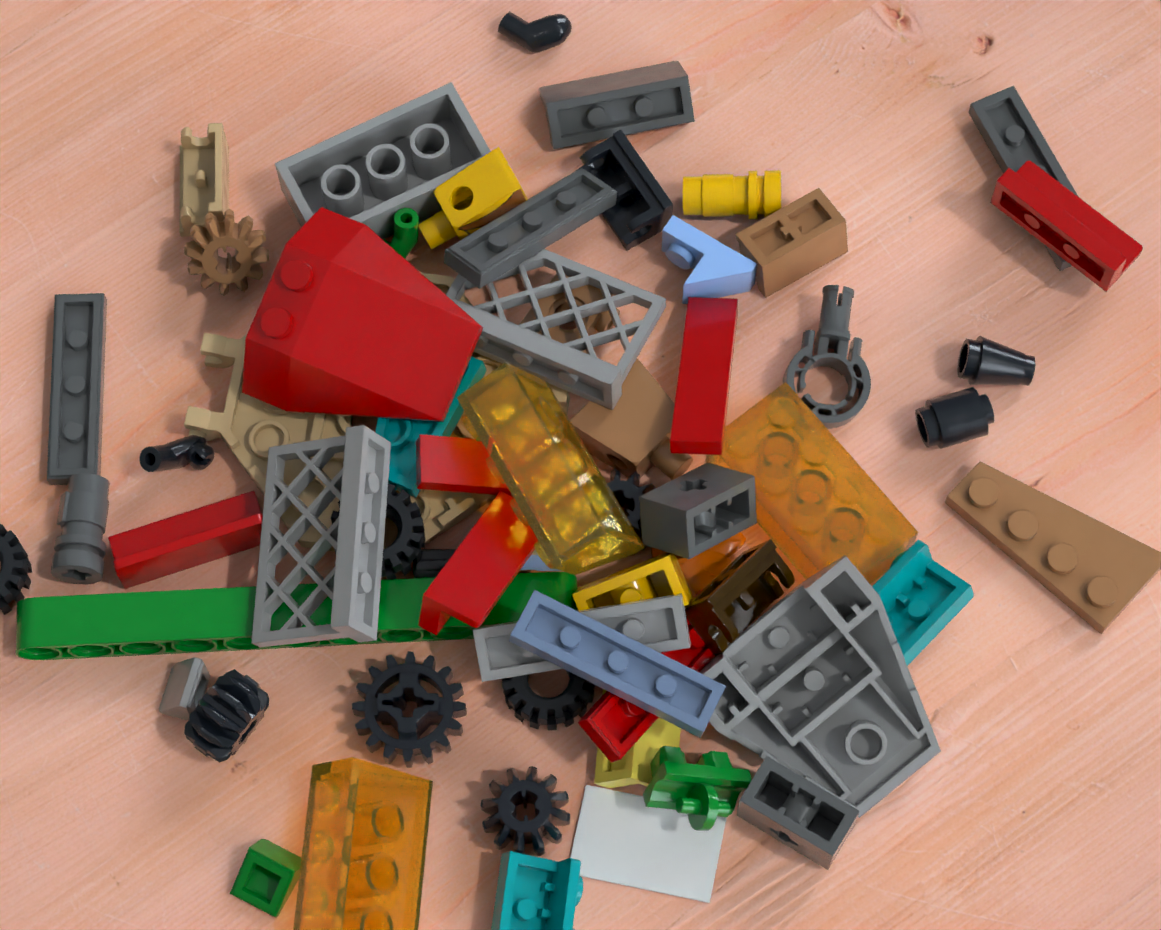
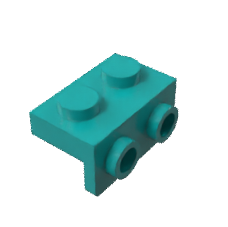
M917 540L907 551L897 555L890 569L872 586L881 597L907 666L974 597L971 585L932 559L928 545L921 540Z
M513 851L502 853L491 930H575L573 929L575 907L580 902L583 893V879L579 876L581 861L568 858L558 862Z

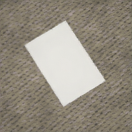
M586 785L570 858L581 861L579 876L710 903L727 817H717L709 831H698L691 827L688 814L678 813L673 809L646 807L644 798L640 795Z

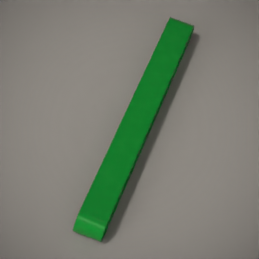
M567 572L518 573L480 627L518 621L534 590L579 611L572 596L577 590V577ZM436 577L381 580L377 641L357 642L348 637L261 648L251 643L256 586L26 598L17 602L16 655L29 660H59L474 639L473 630L475 628L450 616L437 635L418 626L423 594ZM298 584L290 596L301 606L318 587V584ZM329 596L310 616L317 626L331 624L332 600ZM285 602L272 614L270 631L280 630L294 614Z

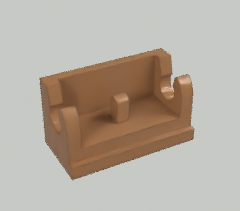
M820 188L736 233L740 254L757 263L756 282L758 289L765 298L848 252L846 220Z

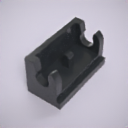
M622 130L613 133L612 137L587 150L580 157L584 164L580 168L585 169L617 191L616 204L601 214L626 251L663 230L673 216V203Z

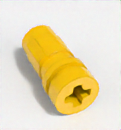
M781 170L764 171L763 176H758L757 171H748V176H734L733 174L683 176V215H703V217L749 215V219H758V214H764L767 217L781 209Z

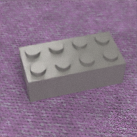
M451 82L275 163L281 190L301 227L323 207L367 225L380 238L386 239L394 235V215L399 209L411 208L415 210L419 217V223L443 210L433 193L435 188L491 151Z

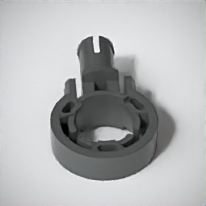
M839 285L823 287L820 323L816 339L814 341V330L803 332L801 350L794 356L783 377V395L788 408L800 421L815 428L832 429L847 424L860 412L870 394V373L866 363L860 357L862 339L853 338L850 343L847 360L848 344L851 337L848 330L854 290L846 286L843 287L842 293H839V295ZM813 344L815 345L814 356L812 355ZM828 349H834V353H828ZM801 362L805 364L804 368H799L798 365ZM819 366L830 367L838 371L845 377L848 383V393L845 399L836 405H826L816 402L807 393L800 400L797 393H802L806 387L805 375L807 371ZM794 377H798L797 393L794 386ZM856 388H858V398L854 407L838 415L837 412L845 408L848 404L847 401L852 399Z

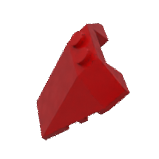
M321 207L285 244L247 333L242 393L289 413L309 412L339 416L358 415L388 419L444 422L483 327L367 225Z

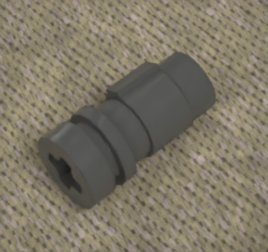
M91 473L74 474L69 478L68 490L61 495L57 525L61 526L62 533L55 540V554L53 555L51 566L52 576L61 581L86 585L100 582L103 578L105 563L103 558L106 555L107 546L102 539L106 531L110 483L109 480L102 476Z

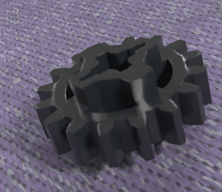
M411 651L407 652L404 664H397L392 655L386 656L388 669L382 672L378 668L371 666L368 670L373 681L372 684L358 683L356 686L358 694L365 699V701L352 703L354 715L364 717V719L355 724L359 736L371 734L366 742L367 749L371 753L384 747L383 757L385 763L391 764L397 754L403 755L406 768H412L415 755L422 754L424 760L431 764L433 763L432 750L438 747L446 753L451 751L450 742L447 738L448 734L461 736L463 733L462 725L454 719L467 715L466 704L455 701L464 695L462 684L453 683L448 685L453 677L452 669L446 666L436 672L434 656L429 655L422 665L416 664L414 653ZM421 680L433 685L442 697H439L436 693H428L420 685ZM399 681L389 693H383L387 687ZM407 702H416L417 708L413 711V717H403L402 711L406 709ZM377 721H381L382 725H391L398 732L399 740L386 734L379 727ZM431 725H438L433 732L420 739V736Z

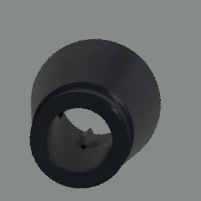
M979 336L976 340L965 339L958 359V377L968 379L970 385L1022 384L1029 386L1034 376L1035 357L1025 355V353Z

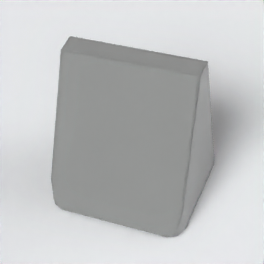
M193 657L178 662L172 667L159 706V712L164 715L189 720V715L195 710L198 701L205 695L210 679V674L202 659Z

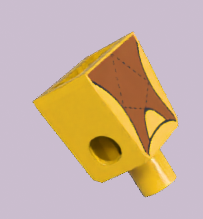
M497 147L436 187L433 193L443 210L421 221L419 228L432 250L455 236L462 240L527 201L528 199L500 148Z

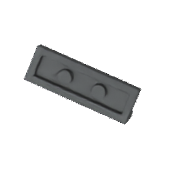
M671 61L539 88L540 97L546 110L553 149L608 139L619 130H622L625 135L695 121L688 75L679 61Z

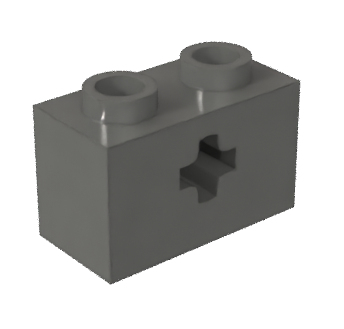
M708 462L639 497L642 544L687 559L693 558L757 523L755 476Z
M766 756L739 800L737 816L828 870L855 826L860 811Z

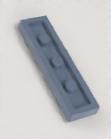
M536 590L533 591L509 639V642L699 738L704 733L726 688L725 685Z

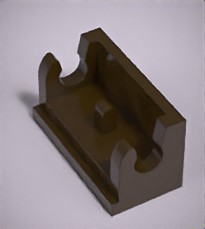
M771 539L742 552L691 600L689 605L685 606L686 619L715 656L723 653L729 647L728 645L733 643L739 637V634L774 600L779 599L784 594L779 582L772 576L771 572L779 578L780 583L786 589H789L795 583L793 573L775 549L777 547Z

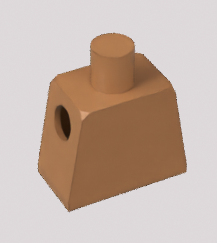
M638 359L634 362L622 384V395L613 410L589 401L569 420V440L613 469L616 468L626 477H629V475L636 471L640 474L641 478L655 465L671 480L682 476L693 461L689 454L671 453L670 436L675 403Z

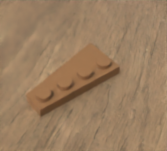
M981 461L947 495L945 503L1100 634L1111 625L1161 570L1160 551Z

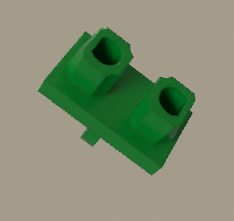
M663 746L658 750L650 763L652 780L645 789L643 798L646 807L673 809L678 813L688 814L689 823L694 830L709 831L717 817L726 818L732 814L740 792L743 789H747L752 778L749 770L732 767L727 752L710 751L702 754L696 764H688L680 747Z

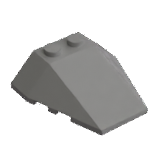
M846 555L799 584L740 633L739 637L733 643H730L723 653L716 655L699 672L726 686L709 720L719 733L747 747L762 759H765L766 756L770 757L860 811L859 818L941 751L881 597Z

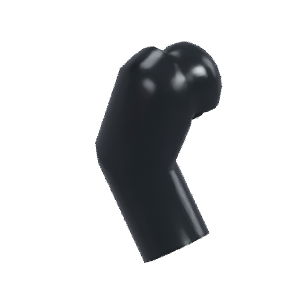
M190 435L164 445L144 448L140 454V464L148 472L179 469L189 463L192 468L203 470L213 461L214 450L211 446L206 445L207 441L205 438Z

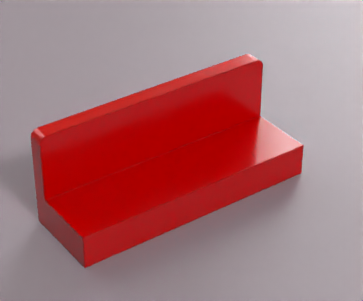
M1026 161L1017 172L1008 168L996 181L990 203L1105 292L1140 256L1143 250L1140 243L1032 161Z
M253 490L108 537L114 556V569L124 589L260 546L263 515L255 491Z
M500 491L423 594L418 626L437 635L450 616L474 628L480 627L551 528L552 517Z

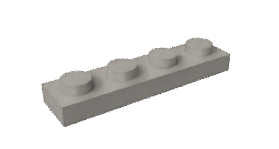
M682 593L578 611L659 653L691 647ZM518 621L478 627L473 630L482 682L563 668L509 642L510 635Z

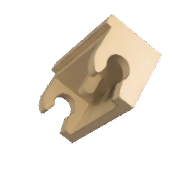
M222 123L208 124L207 137L203 138L192 136V130L189 127L181 130L179 233L181 237L190 236V229L193 225L207 228L205 215L209 212L213 213L219 222L224 221L225 211L229 209V146Z

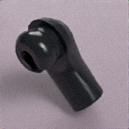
M508 12L502 18L498 32L527 50L536 53L565 42L571 33L572 26L570 20L562 14L548 15L528 23L512 12Z

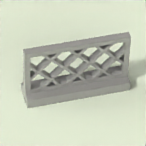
M543 249L488 283L486 286L492 301L476 306L459 301L465 290L476 286L460 274L457 275L446 295L483 327L474 352L611 410L614 409L622 395V384L666 308V298L546 249ZM543 266L556 271L559 281L532 288L526 272ZM520 274L526 291L498 298L493 281ZM588 284L601 290L604 299L577 307L571 292L572 289ZM564 292L570 309L543 317L537 300ZM530 302L536 320L517 325L506 320L503 310ZM631 303H636L649 309L643 320L622 325L616 310L618 307ZM609 311L615 328L588 336L582 318ZM575 321L581 336L580 339L562 344L551 338L548 329ZM634 335L629 343L627 337ZM620 339L624 354L617 366L597 358L593 347Z
M365 425L347 427L345 436L269 447L251 642L260 648L348 637L357 642L377 641L391 442ZM344 452L343 468L331 480L322 468L335 453ZM300 458L306 464V467L288 486L283 481L285 460ZM317 476L326 485V488L307 507L298 496ZM337 497L340 500L339 517L328 529L318 517ZM293 503L302 515L284 535L279 530L280 517ZM313 525L323 536L303 556L294 545L308 528ZM333 546L336 550L335 567L324 579L314 566ZM289 552L298 564L280 584L275 579L276 565ZM309 574L318 584V587L299 606L290 594L305 576ZM329 596L332 600L331 624L317 626L310 616ZM285 602L294 614L280 630L270 631L272 614Z

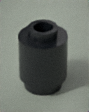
M974 387L927 400L925 407L915 410L918 430L926 447L938 445L942 449L988 435V424L994 423V412L986 394L979 395Z

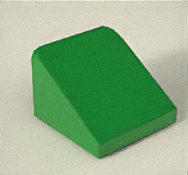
M260 839L249 847L230 894L276 918L279 916L302 875L307 861L269 840Z

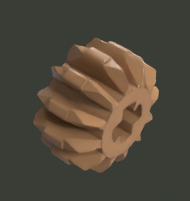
M228 209L225 211L224 221L219 222L216 216L209 212L205 215L207 228L193 225L190 229V236L194 241L185 243L184 254L192 258L188 263V272L191 275L202 274L201 286L204 290L218 282L219 291L223 296L228 294L229 284L235 283L239 290L245 292L248 289L247 277L260 280L263 276V268L260 264L269 261V250L262 246L266 241V234L263 230L251 231L253 219L249 215L242 218L239 223H235L234 211ZM222 247L223 251L226 252V247L235 248V256L231 257L228 252L227 258L218 256V249Z

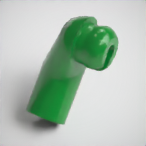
M411 208L399 209L394 215V236L392 241L389 242L383 239L404 258L408 256L418 242L419 217L417 212Z

